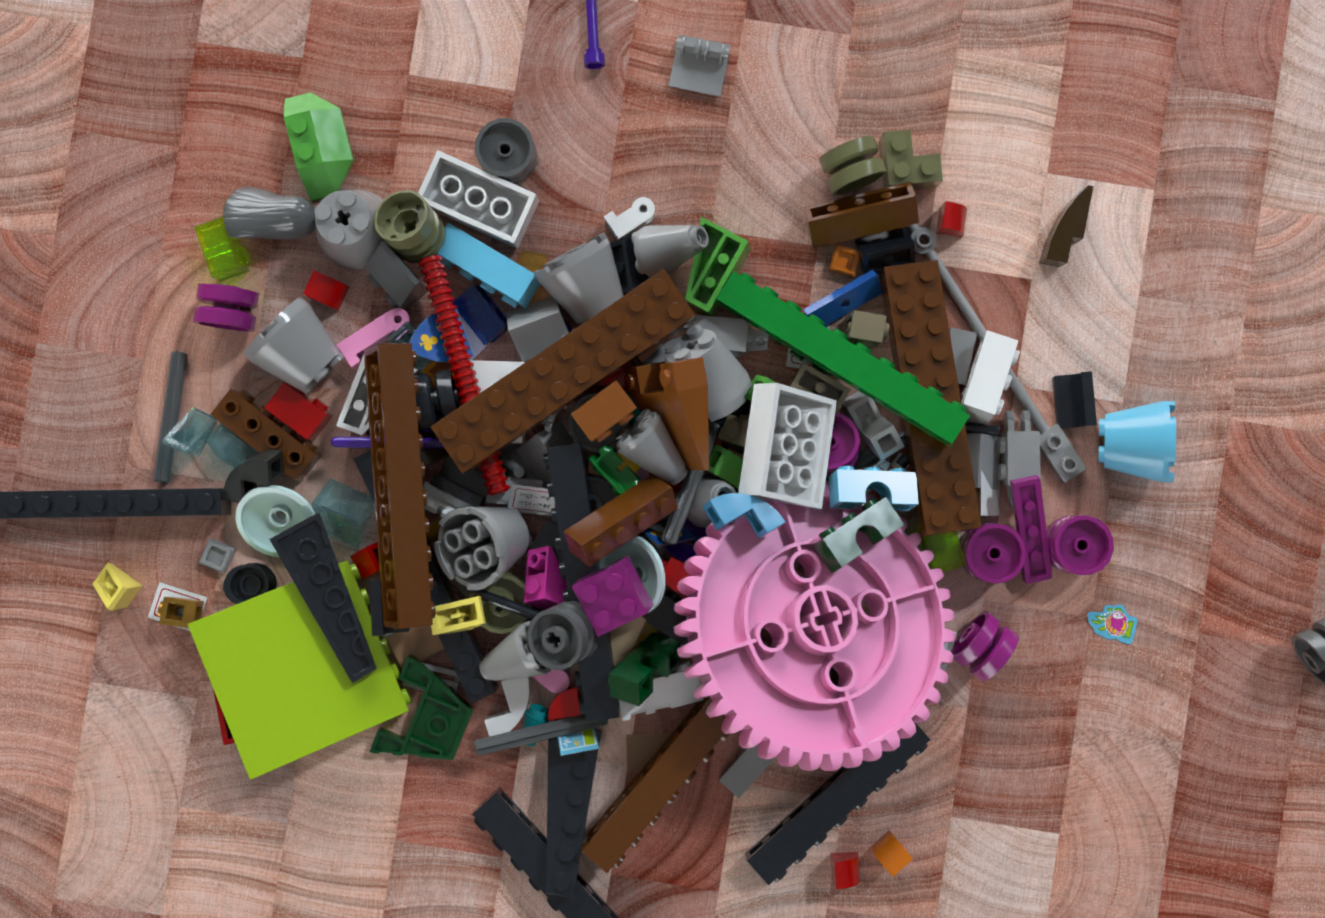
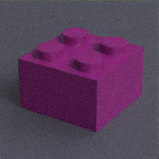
M628 555L580 578L572 586L598 637L647 614L654 605Z

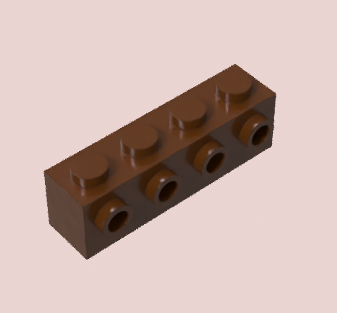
M911 182L804 207L813 248L827 247L834 243L846 240L852 241L859 237L881 234L884 231L906 228L919 223L917 200Z
M230 389L210 415L258 452L265 450L283 451L284 472L295 481H303L322 457V455L316 452L318 447L305 438L302 441L295 435L296 431L284 422L281 424L275 420V416L267 411L264 405L260 408L253 402L255 398L243 389L240 391Z
M650 475L563 531L570 552L588 567L600 561L603 557L678 509L673 488L655 475Z

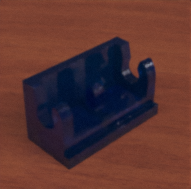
M473 284L453 302V305L457 306L459 314L483 345L495 342L508 331L506 316L480 285Z

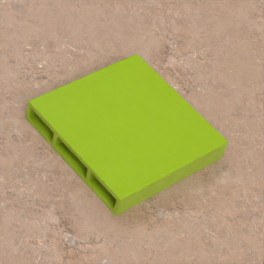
M348 560L339 563V567L377 668L353 683L294 582L188 624L250 780L409 711L407 705L411 703L406 688L402 690L399 688L397 680L400 673L396 663L390 665L386 656L391 653L385 638L380 640L379 636H372L371 615L366 606L370 604V599L365 588L359 589L356 580L361 579L356 565H350Z

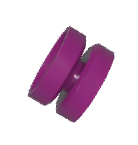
M198 284L196 299L202 303L213 305V307L199 306L195 308L193 323L227 330L255 331L256 317L253 314L239 310H253L257 308L259 293L230 285Z
M836 412L831 439L833 446L830 447L826 478L835 472L838 467H855L859 462L861 452L858 428L851 419Z
M1080 515L1063 516L1053 521L1046 529L1050 563L1059 571L1075 575H1092L1103 570L1111 560L1114 551L1113 537L1109 528L1097 518Z
M982 523V528L966 531L959 542L958 548L959 561L966 573L975 579L995 584L1008 582L1019 574L1025 564L1026 549L1024 541L1018 532L1007 525L996 523ZM994 549V554L990 555V550Z
M984 611L976 616L957 638L951 649V653L954 655L953 660L963 667L970 664L969 672L980 681H987L1009 660L1016 649L1019 635L1007 626L999 628V620L990 612Z

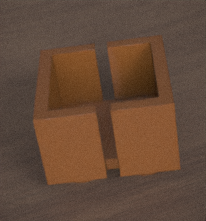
M614 380L570 414L591 442L594 439L600 442L612 433L609 428L618 422L622 426L635 415L632 411L637 407L619 383Z

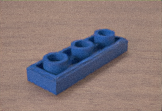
M873 270L859 276L856 280L842 288L836 289L833 293L803 309L804 314L808 317L811 314L819 317L825 322L823 326H827L881 295L883 292L878 276Z

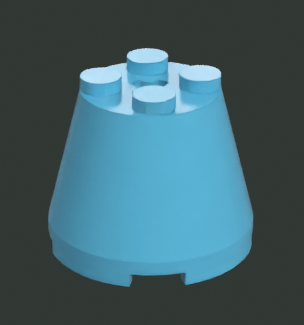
M1160 401L1105 414V419H1099V436H1104V446H1099L1098 463H1104V468L1161 483H1173L1174 473L1169 472V467H1173L1176 462L1175 417H1170V412L1175 410V401Z

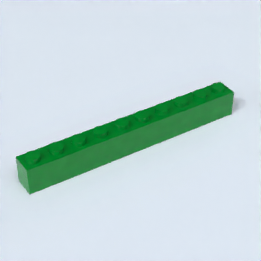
M733 271L716 297L718 305L744 319L747 323L949 447L952 445L971 416L966 413V407L956 401L949 403L942 398L943 394L931 386L926 389L918 384L919 379L908 372L902 374L895 370V365L888 359L881 357L879 360L870 355L872 351L861 343L852 344L847 340L848 336L842 331L835 328L833 331L823 326L825 322L813 314L808 317L800 312L802 308L790 300L785 303L777 298L779 294L767 286L762 289L754 284L756 280L744 272L739 275Z

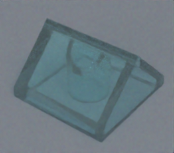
M330 478L312 502V508L315 514L319 512L329 537L358 549L375 512V503L370 495Z

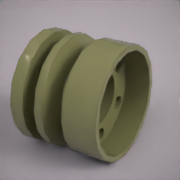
M400 190L390 194L380 203L375 212L374 225L376 231L402 260L410 263H419L421 259L437 254L445 242L446 229L443 221L417 192Z

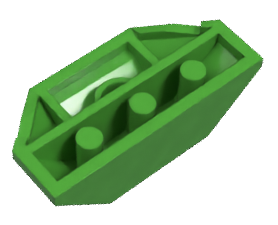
M311 92L286 98L284 103V120L298 173L310 201L321 200L332 192L340 191V187L354 162L342 111L339 107Z

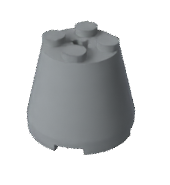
M359 189L341 190L330 193L316 206L314 213L317 241L323 253L335 264L357 271L366 270L365 266L379 244L383 241L386 242L378 234L374 225L375 212L383 201L379 196Z
M605 233L590 239L587 243L585 242L543 265L544 268L533 272L541 286L580 325L624 296L610 242Z
M297 298L278 314L274 321L262 334H258L243 353L251 363L303 391L306 395L317 385L318 381L324 379L332 371L329 365L334 367L344 357L311 306L302 298Z
M695 325L689 328L686 334L677 339H671L664 344L665 363L703 357L708 383V418L711 422L731 414L746 401L744 396L749 388H752L751 379L745 368L713 331L703 329L701 325Z
M466 506L450 511L443 516L439 522L441 526L438 541L434 542L438 562L450 580L455 579L466 586L467 590H481L497 582L525 554L532 545V538L529 535L527 524L518 509Z

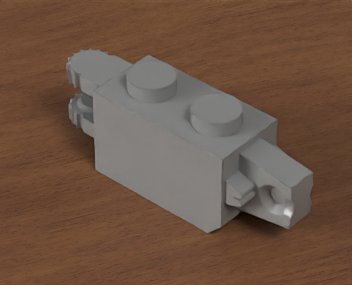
M695 315V323L689 322L679 329L688 330L695 325H701L703 329L713 331L736 359H740L741 355H747V352L767 351L769 336L764 332L750 329L744 319Z
M1028 410L1021 411V431H1014L1013 411H1005L1004 432H1001V437H998V453H1001V464L998 465V480H1001V486H1006L1009 506H1013L1010 480L1037 475L1041 480L1040 431H1031V418Z

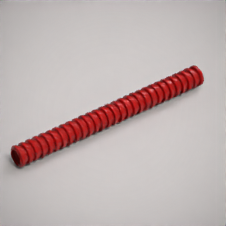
M439 255L428 256L421 259L418 264L423 268L421 274L425 275L423 281L428 285L426 286V291L430 292L428 298L432 300L430 305L435 309L433 311V315L437 316L435 322L440 325L438 327V332H442L440 339L445 342L443 343V348L447 349L445 355L449 356L447 362L452 366L450 372L454 373L452 379L457 383L455 389L459 390L457 396L461 397L459 403L463 405L477 396L481 391V387L477 386V383H479V380L475 379L477 373L472 369L474 367V363L470 362L472 356L467 352L469 346H465L467 339L463 338L464 330L460 329L462 322L458 321L460 316L455 312L457 306L453 305L455 299L450 295L452 294V289L448 288L450 282L446 280L448 275L443 271L445 269V265L441 264L443 258ZM500 452L484 461L479 467V470L483 471L481 477L486 481L484 487L488 488L486 494L490 496L506 492L510 489V485L506 484L508 478L504 477L503 474L506 471L501 467L503 461L499 460Z

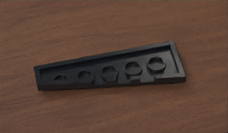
M319 512L270 538V542L351 682L353 683L377 669Z
M595 730L599 747L602 731ZM558 737L548 739L546 894L574 898L598 749L561 756Z

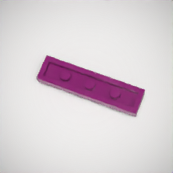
M1033 475L1010 480L1016 532L1024 541L1026 549L1025 564L1021 569L1022 579L1026 584L1052 579L1040 477Z

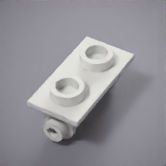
M428 482L424 483L423 489L427 493V505L424 506V509L434 514L438 513L443 517L455 509L474 506Z

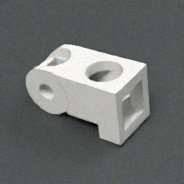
M640 197L633 202L631 208L616 217L613 211L605 215L604 223L616 240L628 238L653 220L655 212L654 203L649 198Z

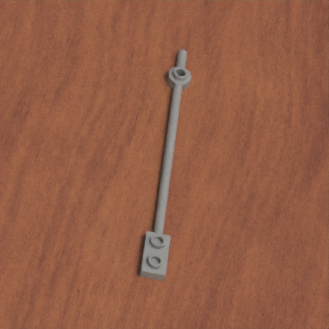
M918 224L910 225L907 229L915 243V254L925 255L928 261L938 260L942 283L981 341L987 330L935 252L934 248L937 242L935 233L929 228L919 227ZM920 236L927 238L928 242L926 245L919 242ZM1010 368L1008 374L1012 375L1009 386L1023 408L1030 412L1032 422L1040 431V451L1060 482L1065 483L1087 468L1058 424H1054L1051 427L1047 425Z

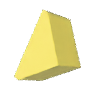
M107 562L93 582V586L106 608L112 611L127 608L143 586L109 562Z
M481 596L435 606L436 615L435 618H432L433 625H431L433 635L471 630L486 624Z

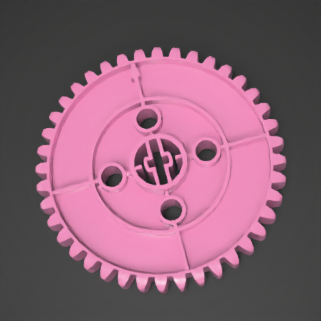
M829 481L825 482L822 509L763 500L778 511L785 520V523L760 539L745 515L719 530H716L713 523L709 524L706 528L707 537L700 538L694 544L693 549L697 556H693L685 561L684 569L691 576L678 582V590L689 597L674 604V611L679 615L686 616V621L674 626V632L678 636L688 637V643L677 649L679 657H692L693 664L684 670V675L687 679L699 677L701 684L693 692L696 699L708 696L712 699L706 710L709 718L725 715L726 718L721 727L722 732L727 735L741 730L739 745L742 748H751L758 744L757 752L760 758L766 760L777 756L778 763L781 766L792 767L798 763L800 769L804 771L816 770L819 766L824 771L838 770L841 765L845 768H855L861 765L862 760L867 762L878 760L882 756V751L896 750L900 746V738H911L916 733L914 723L926 722L930 716L929 710L925 705L937 704L941 698L939 691L933 686L947 684L949 676L940 668V665L953 662L954 655L944 649V644L955 641V633L952 630L945 629L944 623L955 618L954 611L942 607V602L951 597L949 590L946 588L938 589L936 584L937 581L943 578L944 574L938 568L930 570L928 563L934 557L931 550H924L922 552L918 550L917 546L922 540L921 535L918 532L908 536L904 533L907 527V520L901 516L900 518L905 525L874 545L864 533L857 532L856 542L863 553L833 573L830 572L813 545L821 540L818 536L820 533L831 526L835 530L842 526L840 523L841 519L852 512L857 516L863 511L860 507L857 510L830 509ZM865 493L866 503L873 499V496ZM794 561L799 562L803 566L804 578L796 574ZM862 599L866 601L870 607L869 616L866 615L862 610ZM762 628L769 631L772 636L771 647L764 645L760 638ZM831 667L839 674L837 686L832 683L829 677Z

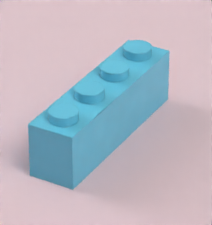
M447 223L445 227V242L437 255L443 258L441 264H444L449 269L454 265L460 269L458 274L472 282L475 278L482 282L480 287L492 295L495 291L502 294L501 300L515 308L518 304L526 309L541 285L537 281L535 274L452 224Z

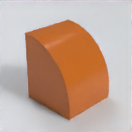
M890 830L870 847L873 854L892 877L913 860L908 850Z

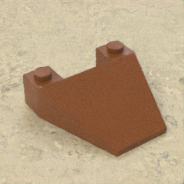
M703 357L665 363V361L625 368L624 382L629 390V395L641 412L649 409L651 412L655 411L661 416L686 464L685 468L687 470H709L708 383Z

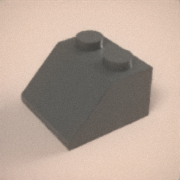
M381 242L365 266L370 272L367 278L377 289L381 286L388 293L385 298L394 308L399 306L406 311L428 291H426V286L398 254L386 242Z

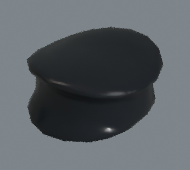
M247 563L239 565L227 573L223 590L231 602L239 604L276 589V576L264 564Z

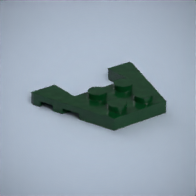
M409 655L399 679L424 689V693L407 735L403 737L380 727L369 752L374 754H380V752L393 753L392 755L403 756V754L418 755L421 758L453 760L475 708L417 658Z

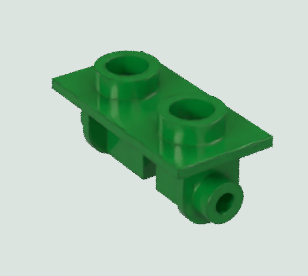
M606 444L598 450L597 454L589 458L593 470L599 476H604L611 484V490L617 496L629 490L641 480L628 465L620 472L617 467L624 460L612 447L609 448Z

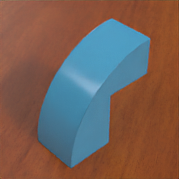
M741 493L724 494L709 500L703 506L716 530L745 515L759 539L785 523V520L776 509L767 502L752 495Z

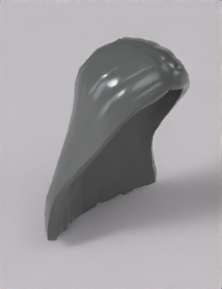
M247 186L236 189L224 204L223 217L225 218V229L231 238L298 239L308 236L316 228L315 208L303 197L281 196L264 189Z

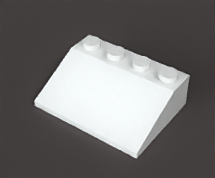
M779 383L754 384L738 493L752 495L762 500L822 509L837 400Z

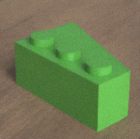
M701 217L700 226L706 230L709 242L700 253L694 256L685 300L694 310L706 316H714L720 306L717 303L716 297L733 271L739 272L751 248L749 241Z

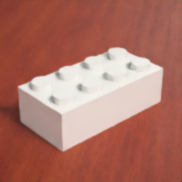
M438 150L418 192L435 213L518 249L539 203L537 194Z

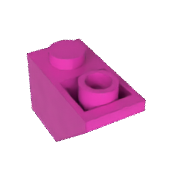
M545 546L528 550L524 603L541 610H546L564 602L563 590L567 589L566 579H561L559 561L553 548Z

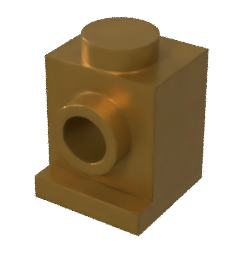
M171 596L164 597L157 611L158 617H160L159 624L189 628V623L202 618L204 601ZM180 607H184L182 617L178 613Z

